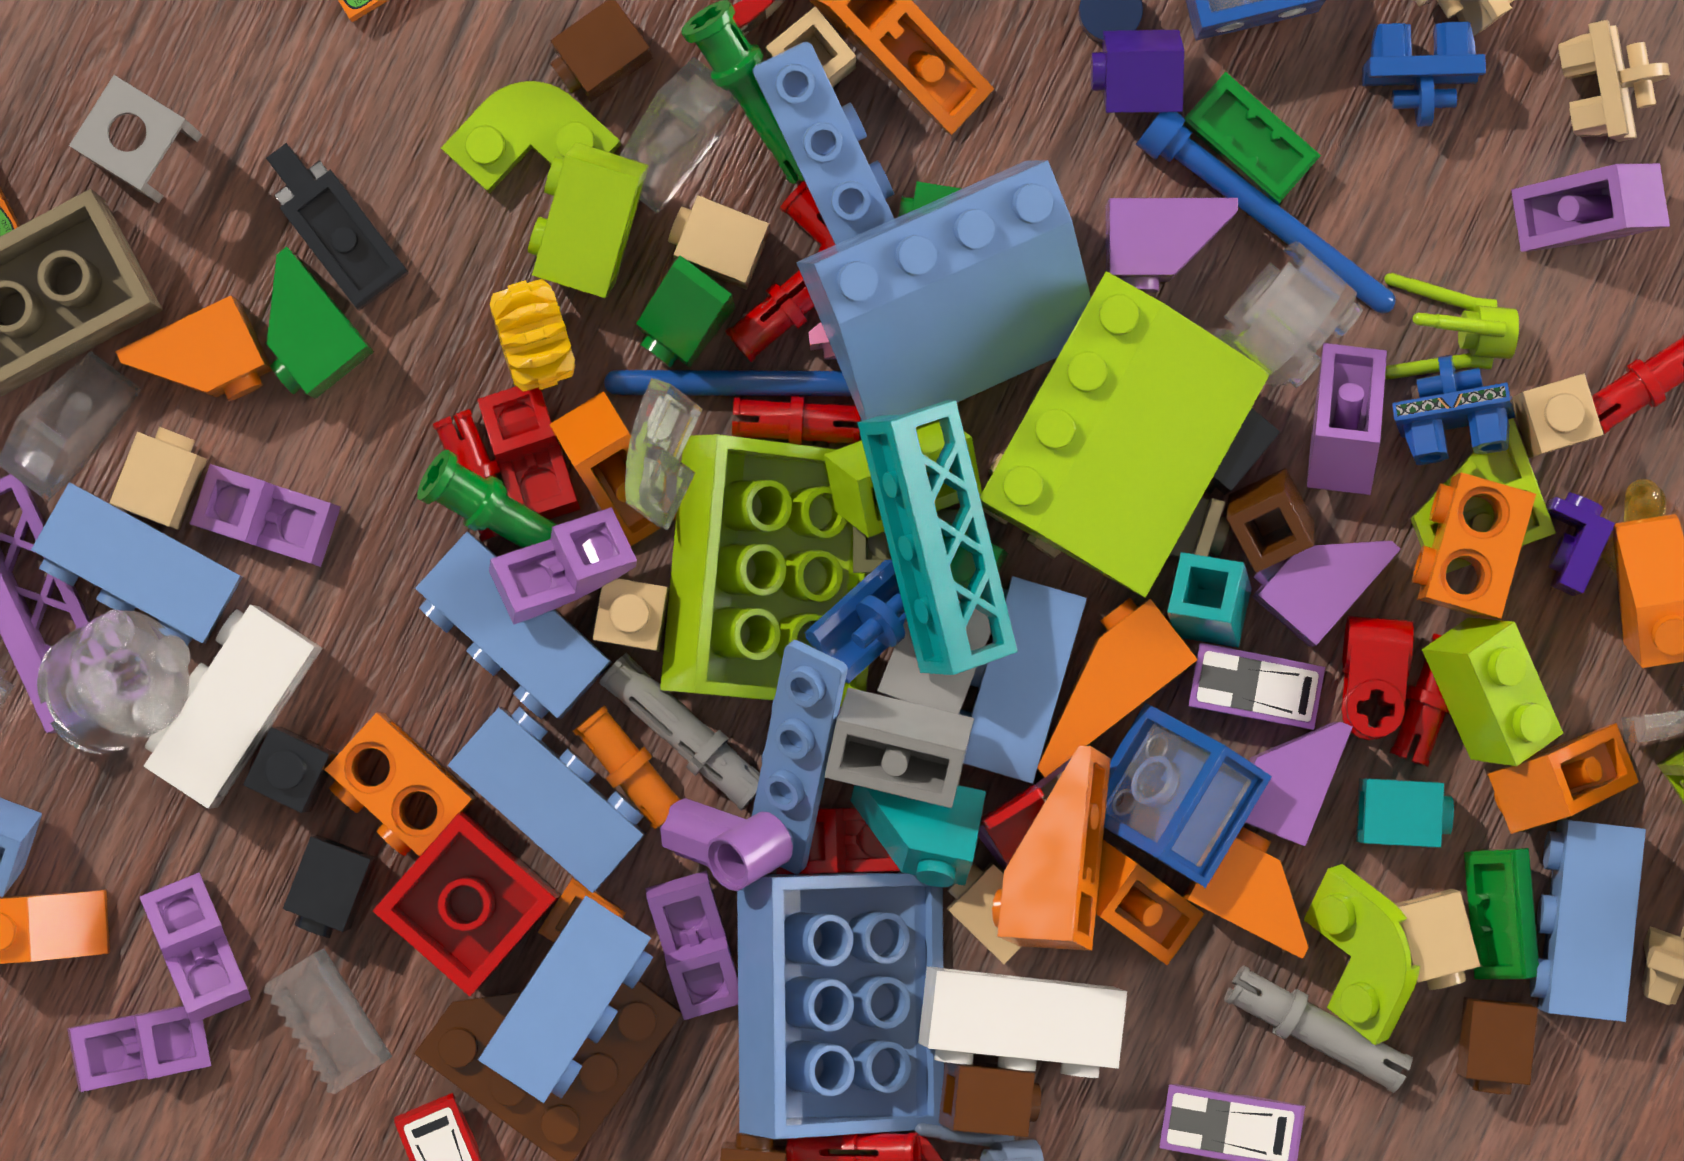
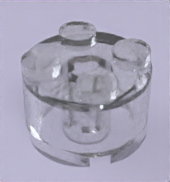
M1299 241L1291 243L1283 250L1292 258L1283 268L1279 270L1270 262L1231 306L1224 318L1233 325L1230 330L1216 329L1214 333L1215 337L1260 365L1269 376L1266 384L1272 389L1281 384L1286 386L1291 383L1295 388L1303 384L1321 362V358L1315 352L1331 334L1336 338L1342 337L1354 325L1363 311L1354 302L1357 291Z
M108 611L70 632L49 648L38 672L37 691L41 704L46 702L49 712L55 720L50 724L56 733L70 745L94 754L121 750L165 729L181 713L189 691L188 665L191 655L186 643L181 638L173 636L155 619L134 611Z

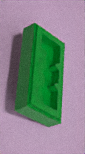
M1227 72L1219 78L1184 118L1186 120L1184 122L1186 127L1277 205L1321 157L1315 149Z
M1529 848L1464 852L1470 929L1480 967L1474 968V978L1527 979L1537 977L1539 959Z

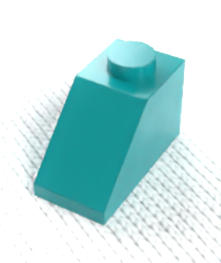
M858 785L853 786L850 801L902 873L916 875L920 882L934 887H949L953 884L965 886L974 859L986 791L958 785L953 806L948 808Z

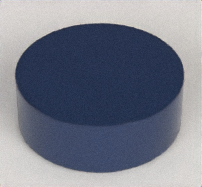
M1081 0L1078 9V18L1083 31L1092 40L1103 44V31L1137 30L1143 14L1141 0Z

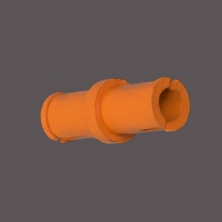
M603 705L579 724L573 732L582 739L610 773L606 777L613 788L619 785L648 819L650 826L656 829L666 821L670 806L681 799H679L649 762L653 757L645 746L638 749L609 714L606 706Z

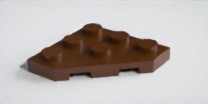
M641 980L637 982L633 989L622 983L608 1004L618 1011L613 1021L597 1044L586 1038L573 1058L574 1061L582 1065L576 1078L562 1098L550 1093L543 1103L478 1061V1058L522 991L453 1001L417 1048L414 1055L556 1161H574L682 1016L681 1010Z

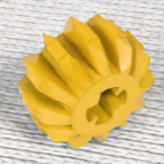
M543 279L529 283L524 280L508 285L506 290L493 293L490 301L491 313L514 385L523 392L538 387L539 390L558 385L557 381L572 377L576 366L566 326L551 286Z

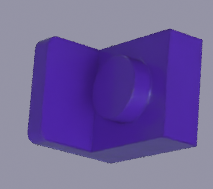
M1568 492L1565 500L1554 497L1546 503L1551 517L1576 528L1573 536L1565 532L1562 534L1551 555L1548 567L1557 571L1550 586L1569 595L1576 596L1584 593L1615 523L1600 517L1604 509L1600 504L1578 494Z

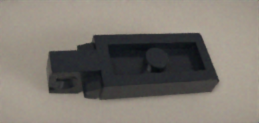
M287 143L266 158L286 184L284 188L274 194L282 205L279 208L358 311L409 274V271L331 169L327 170L320 160L307 169Z

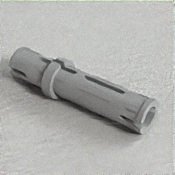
M625 653L605 673L599 684L619 698L637 717L677 750L689 762L686 766L689 771L695 776L701 773L725 793L742 811L756 796L760 773L744 761L727 744L729 738L723 732L718 730L714 733L669 691L660 690L661 684L649 676L630 655Z
M1244 965L1236 973L1231 982L1235 984V987L1233 989L1228 988L1224 998L1225 1002L1230 1005L1233 1004L1273 1026L1272 1033L1286 1039L1291 1035L1381 1084L1388 1091L1395 1093L1406 1078L1405 1075L1401 1074V1071L1403 1069L1406 1071L1410 1070L1413 1057L1403 1054L1382 1042L1377 1045L1372 1044L1346 1022L1307 1002L1309 995L1298 989H1294L1290 993L1250 971V968Z

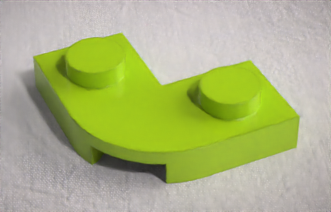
M525 81L510 84L490 95L447 140L441 149L490 194L532 148L551 165L555 156L564 159L566 153L576 142L612 154L621 146V142L564 90L544 82Z
M1340 864L1327 869L1305 915L1304 921L1351 956L1327 1008L1372 1044L1377 1045L1389 1040L1415 988L1420 966L1411 965L1409 944L1400 925L1401 922L1407 919L1404 913L1386 896L1345 865Z

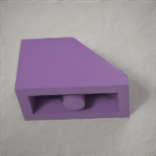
M1660 163L1614 164L1511 190L1521 252L1617 239L1670 226Z
M1109 198L1106 205V271L1145 293L1158 292L1159 282H1170L1234 217L1238 211V198Z
M1323 343L1311 434L1307 487L1371 495L1381 439L1387 350Z
M1392 541L1314 545L1257 572L1253 578L1261 584V587L1252 597L1308 647L1316 646L1401 549Z
M1332 722L1252 756L1249 761L1270 774L1272 778L1245 821V824L1295 844L1306 846L1353 726L1343 722Z

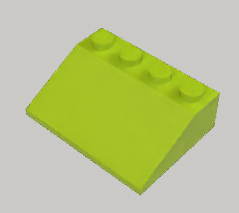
M1106 271L980 495L982 507L1146 598L1271 372L1163 302Z
M719 434L684 436L660 690L773 701L776 695L785 647L793 640H798L812 647L807 641L804 632L870 574L853 573V525L835 511L824 454L837 449ZM869 665L850 683H845L840 707L848 687L866 692Z

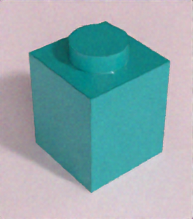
M1181 552L1167 611L1172 627L1181 638L1239 648L1252 590L1245 564L1243 562Z
M1359 778L1356 842L1441 848L1442 834H1451L1454 820L1453 797L1444 796V783Z

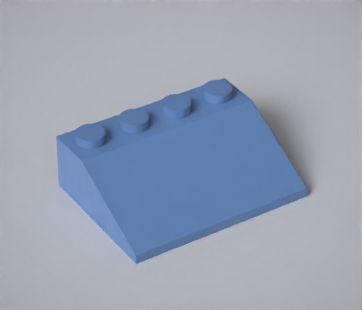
M1048 160L1024 161L796 262L862 421L879 415H902L946 400H956V402H959L1057 358L1091 299L1073 222Z
M902 872L767 874L737 891L739 1133L770 1139L911 1131L915 1130L919 1123L940 1126L939 1113L944 1062L934 1060L935 1049H929L919 1044L918 1041L927 966L943 968V887L924 884L916 878V875Z

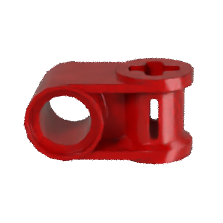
M1349 615L1347 617L1342 656L1344 682L1341 714L1343 723L1353 726L1350 733L1357 738L1367 741L1377 740L1394 732L1402 723L1405 713L1407 678L1411 668L1414 627L1412 621ZM1371 693L1377 695L1378 705L1388 707L1389 712L1388 716L1377 720L1375 728L1368 726L1369 720L1367 715L1357 713V705L1369 700Z

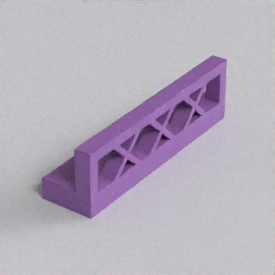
M15 471L0 479V496L13 490L22 510L14 537L0 532V540L11 544L6 558L0 547V635L46 733H61L128 701L75 586H70L47 574L41 594L19 587L12 571L21 547L32 551L31 549L34 545L24 541L28 527H30L35 540H37L45 526L43 517L22 472ZM55 583L64 602L50 598ZM23 596L38 601L33 615ZM47 605L69 612L76 625L68 651L45 644L39 627ZM82 640L91 660L77 655ZM50 654L64 658L60 673ZM74 662L97 670L108 695L76 709L65 687Z

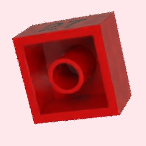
M460 812L374 908L373 912L470 997L482 987L561 895L467 812Z

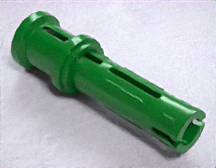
M722 0L707 6L690 18L681 30L683 37L689 43H696L713 69L710 74L712 81L723 90H730L768 150L775 157L788 182L794 184L798 179L803 181L801 172L753 74V67L764 61L762 50L756 44H749L733 19L735 9L730 1Z
M447 449L440 452L434 458L418 487L417 498L428 505L435 501L463 517V525L473 531H483L488 528L521 548L550 540L552 527L557 525L507 496L506 487L503 486L501 480L493 476L484 479L457 463V455Z

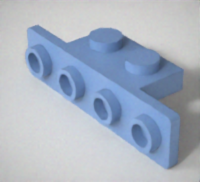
M806 41L753 67V74L834 244H839L893 220V214L885 200L894 195L891 184L878 160L868 164L858 141L867 137L864 127L851 102L841 107L812 44Z
M793 640L784 649L752 816L759 812H769L785 825L791 837L793 850L790 860L780 867L794 874H799L807 866L825 781L824 776L848 670L844 662L798 640Z

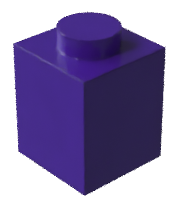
M1103 31V52L1091 53V90L1102 91L1106 113L1183 112L1184 47L1180 31Z

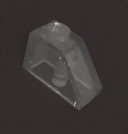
M695 57L658 90L620 154L622 157L649 165L639 200L657 214L665 207L718 139L739 105L730 90H723L714 84L710 77L712 70Z
M90 351L18 415L0 454V466L48 502L85 467L137 398L141 388Z

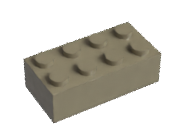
M91 189L0 237V397L163 311L105 199Z

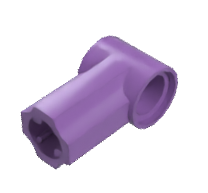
M684 798L670 806L667 819L660 827L662 846L664 848L674 851L678 856L708 866L718 882L729 890L739 891L787 863L792 856L793 845L789 832L785 825L769 812H759L748 819H744Z

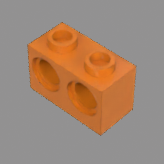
M1462 472L1451 478L1449 486L1440 483L1433 500L1429 518L1430 521L1439 523L1432 548L1424 545L1421 547L1412 576V582L1421 585L1417 600L1483 619H1501L1536 494ZM1471 497L1483 498L1493 508L1494 521L1486 532L1475 531L1465 522L1463 510L1466 502ZM1455 558L1464 559L1471 563L1477 574L1475 587L1466 595L1453 591L1446 580L1447 567Z
M380 712L375 713L324 769L336 780L329 787L334 795L356 813L365 806L383 823L376 830L377 833L403 856H406L411 849L418 856H421L458 813L465 812L477 799L472 792L385 713ZM372 748L382 751L387 756L390 764L388 777L377 786L365 783L358 773V761L361 755ZM418 791L429 794L437 805L436 819L426 829L414 827L405 816L406 801L412 794Z

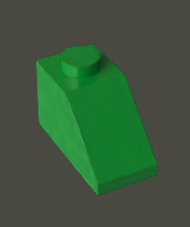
M287 246L276 255L267 345L276 355L277 359L269 366L293 395L302 388L307 395L316 399L374 351L298 256Z
M680 255L669 269L636 323L638 329L646 335V338L640 345L670 368L677 359L690 368L734 311L735 304L732 294Z

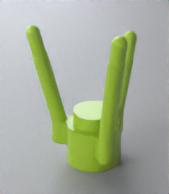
M1394 273L1385 275V283L1390 286L1469 310H1464L1461 317L1416 313L1412 318L1416 325L1458 331L1459 347L1461 349H1470L1467 354L1452 356L1455 370L1463 368L1491 369L1494 358H1513L1519 335V316L1516 309L1497 307L1496 299L1475 298ZM1438 358L1387 365L1385 379L1440 372Z

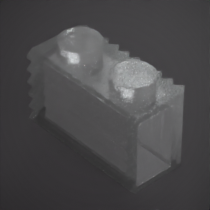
M325 949L313 953L265 984L264 993L272 995L271 1004L279 1006L277 1015L286 1017L284 1026L293 1028L291 1037L300 1039L298 1048L307 1050L305 1059L314 1061L312 1070L321 1072L319 1081L328 1083L326 1092L336 1094L392 1057Z

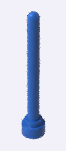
M1159 112L1135 144L1155 160L1159 155L1169 163L1175 158L1226 198H1238V207L1374 311L1384 314L1394 308L1396 299L1388 288L1189 138L1192 131L1183 125L1186 120L1178 112Z
M613 370L604 379L606 390L613 395H648L653 387L662 395L852 396L842 371Z

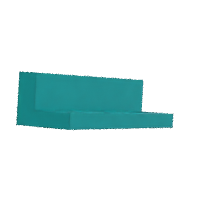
M946 400L902 415H879L857 422L920 673L955 675L1017 653L1013 629L956 400ZM939 420L945 444L935 463L922 454L916 427ZM943 483L957 491L960 503L959 511L951 526L938 518L934 503ZM959 546L972 553L976 568L967 589L953 580L950 568L952 559ZM974 609H977L988 616L994 643L971 651L965 628Z

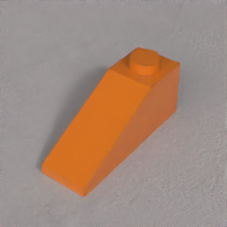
M809 0L853 46L951 135L994 90L993 86L912 0Z
M1128 598L1100 620L1107 631L1095 640L1042 750L1037 767L1041 777L1046 778L1072 758L1078 746L1090 744L1198 660L1151 599L1146 600L1137 607L1133 600Z
M1078 746L1006 867L1002 889H998L995 893L992 916L994 925L998 928L997 937L1017 946L1092 951L1111 758L1092 746Z

